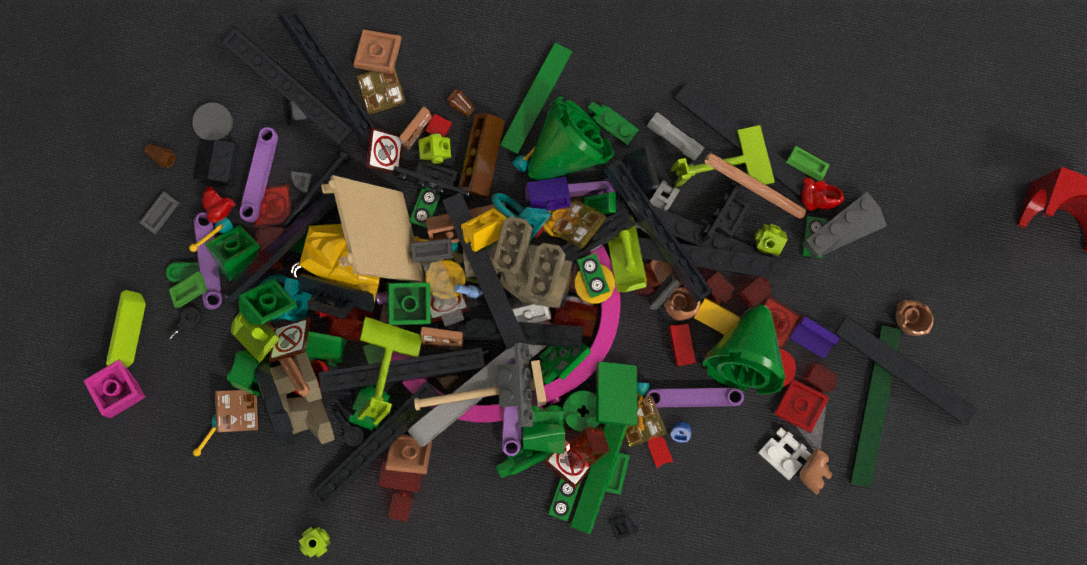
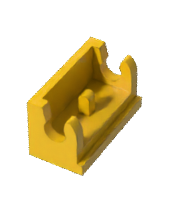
M492 208L462 224L461 228L463 229L465 243L471 242V248L476 252L499 240L506 217L495 208Z
M706 297L694 316L695 319L724 335L740 320V316Z

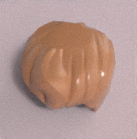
M677 287L663 302L667 313L677 321L693 317L700 308V301L696 303L686 287Z
M906 299L900 301L896 305L897 311L895 314L900 329L912 336L929 334L934 320L929 307L919 301Z
M817 448L807 457V461L800 471L801 481L816 495L820 493V489L824 486L822 476H825L827 479L832 477V473L826 464L829 460L828 455Z

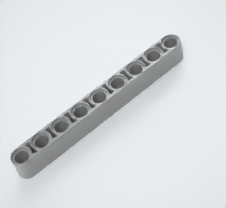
M549 320L539 322L541 324H552ZM528 344L530 350L529 360L546 346ZM514 347L506 349L454 393L498 386L497 366L507 365L508 360L515 357ZM484 397L439 404L414 424L408 432L420 447H424Z

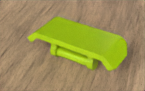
M635 224L629 230L619 232L618 237L608 242L617 292L641 289L646 287L647 284Z
M124 290L120 295L106 361L107 366L121 360L126 368H128L134 362L146 306L145 300L140 293Z
M241 313L232 322L231 333L259 362L264 359L280 340V337L267 324L251 325Z

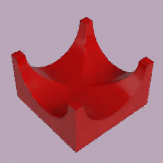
M1060 167L1032 181L1017 226L1027 227L1033 216L1043 209V215L1049 217L1054 216L1057 209L1065 210L1080 222L1085 234L1084 251L1087 252V176Z

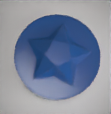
M684 422L675 423L671 428L672 439L679 443L687 442L691 438V427Z

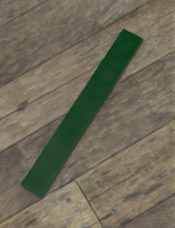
M880 326L878 339L898 352L902 330ZM873 362L850 478L851 484L869 488L872 485L893 378L892 374L875 362Z

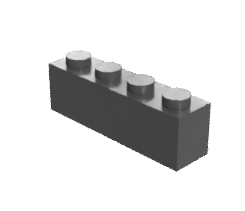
M866 192L802 242L801 245L808 251L812 259H815L885 228L887 225L880 206Z

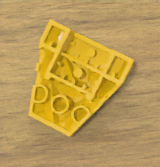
M342 224L309 226L299 266L320 279L372 293L375 303L380 277L354 274L352 266L340 265L339 257H346L349 254Z

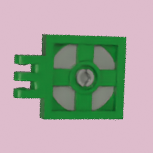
M583 343L581 344V349L549 346L539 356L543 361L540 365L543 382L550 384L557 376L564 380L591 353V350Z

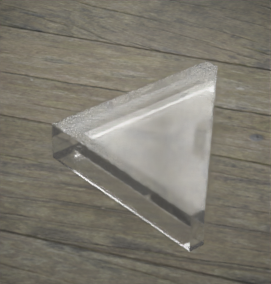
M826 405L811 434L795 426L813 451L816 448L821 450Z

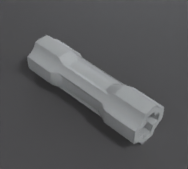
M658 112L647 125L648 128L677 147L693 162L705 148L672 125L668 119Z

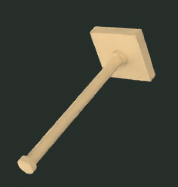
M531 361V391H535L537 406H543L546 404V396L540 361ZM499 387L424 399L414 398L415 408L420 410L421 407L498 395Z

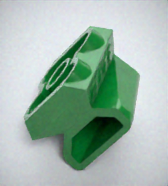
M555 405L549 406L546 409L532 406L534 414L533 426L523 427V449L564 454V408Z

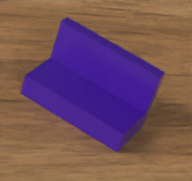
M566 176L526 183L530 208L551 211L571 207Z
M803 317L789 339L825 359L831 347L837 344L840 337L809 318Z

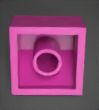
M121 360L114 362L84 380L101 415L108 418L114 417L145 398L137 380Z

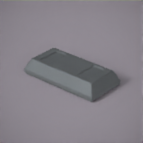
M163 191L139 223L156 234L178 206L179 202Z
M451 238L411 243L413 263L453 258Z
M674 271L648 298L650 309H658L680 285Z

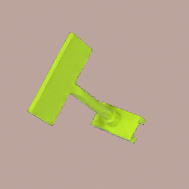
M760 125L737 130L743 155L723 160L731 165L744 163L748 175L765 185L774 183ZM686 158L677 160L670 168L671 172L677 171L678 180L674 183V187L682 186L691 176H695L696 173L714 170V168L706 163L695 166L693 164L687 165Z
M365 317L360 340L383 347L384 354L374 396L359 411L358 419L362 420L365 416L374 418L373 424L377 425L391 409V404L384 402L382 395L392 352L395 351L416 358L419 356L422 339L419 334Z

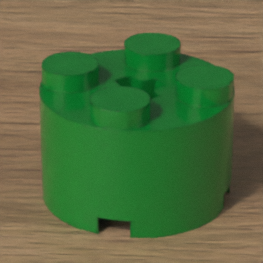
M248 350L238 351L234 358L235 362L232 370L227 375V381L231 382L234 388L258 396L261 393L259 392L260 387L254 369L266 362L270 368H273L271 367L273 359L265 356L259 362Z
M375 387L361 388L353 406L355 413L350 415L349 422L369 430L379 428L381 421L375 425L373 424L374 418L365 416L362 420L358 419L359 411L374 396ZM383 391V401L389 403L390 396L387 392Z
M578 391L566 399L563 405L564 420L570 428L586 432L593 430L600 424L596 422L595 394L589 391ZM582 406H585V409L589 411L584 417H581V414L577 412Z

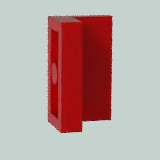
M689 324L669 326L668 330L675 367L696 363Z

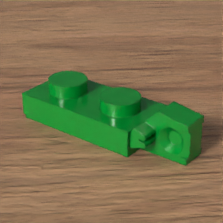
M592 101L587 107V110L594 115L592 119L596 124L626 146H628L639 131L637 127L604 104L600 107Z
M521 447L516 455H507L508 457L504 459L505 462L497 465L496 469L501 478L515 475L552 456V453L523 449Z

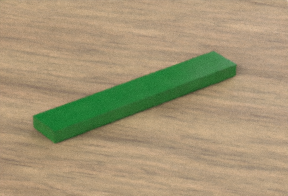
M554 43L500 144L501 147L516 155L519 154L572 54L571 50Z
M605 425L570 527L591 534L628 426Z

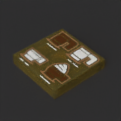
M395 66L393 74L372 71L357 76L368 114L406 104Z
M574 200L552 227L551 231L553 234L582 249L602 225L606 217L593 208Z
M652 396L637 401V425L628 426L625 433L630 447L667 434Z

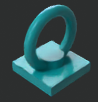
M495 193L492 196L494 207L506 219L516 217L528 221L532 227L530 241L551 216L546 209L530 207L525 209L517 201L505 194ZM502 202L513 208L519 215L516 216L510 212Z
M276 274L268 276L259 284L261 285L275 279L277 282L285 285L284 290L297 304L296 308L270 320V322L281 320L296 323L306 320L307 322L309 312L307 302L312 297V294L300 291L298 280Z

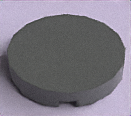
M207 103L196 110L192 125L200 138L221 141L231 132L233 118L223 105Z

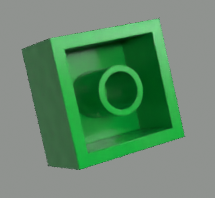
M386 282L387 323L389 325L431 324L429 282Z

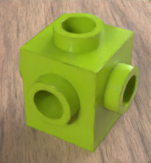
M431 134L428 137L419 139L420 159L429 160L433 164L443 163V160L451 158L450 138L441 137V134Z
M763 224L762 228L757 230L754 237L760 252L764 254L771 253L778 257L788 240L786 232L781 231V228L770 224V226Z
M310 527L301 534L303 538L299 540L301 544L299 548L305 556L309 555L311 558L316 555L320 557L328 551L326 547L331 544L329 541L330 537L324 529L321 530L318 527L313 530ZM311 539L316 541L315 547L310 543Z

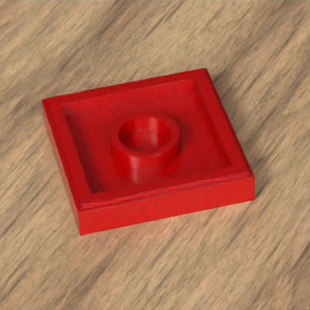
M792 379L774 415L811 434L829 397Z

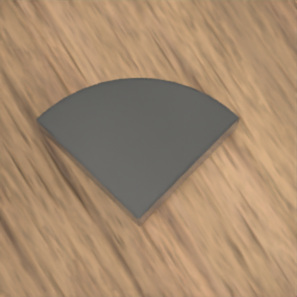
M291 171V179L296 188L307 194L312 175L310 173Z

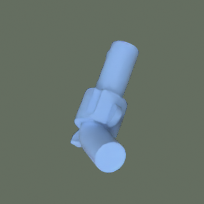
M454 285L455 292L466 294L467 297L479 298L483 295L477 286Z

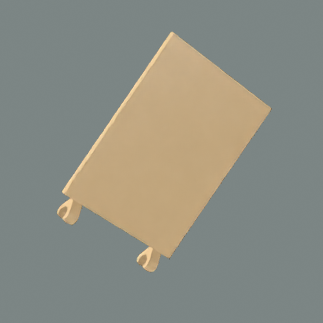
M334 175L330 177L329 184H321L323 193H334L344 231L349 254L346 257H339L341 266H352L354 274L412 282H426L421 262H412L411 243H415L411 223L409 222L410 219L403 192Z

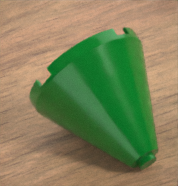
M561 96L554 100L550 106L528 165V175L534 181L552 179L604 164L614 155L609 140L606 138L603 141L599 134L601 129L595 121L571 100L568 99L565 103L562 102L563 97Z
M757 305L752 307L706 353L703 366H707L706 372L709 376L730 388H738L743 392H746L748 387L757 389V394H773L783 388L785 372L772 313L767 306Z

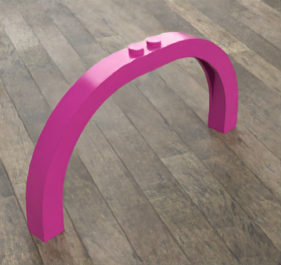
M604 246L589 254L596 253L600 264L606 266L614 277L612 263ZM616 283L612 295L601 303L600 325L594 343L590 348L591 353L564 380L559 378L544 386L546 403L549 402L550 405L561 401L560 396L584 382L596 370V363L604 360L615 338L619 323L620 292H617ZM393 351L390 361L410 359L412 357ZM423 378L402 383L414 394L428 381ZM434 388V389L436 390V392H437L440 396L444 395L443 393H441L440 391H438L436 388ZM532 391L531 404L532 406H537L535 391ZM499 404L489 406L474 405L458 419L470 422L503 421L504 407H500Z

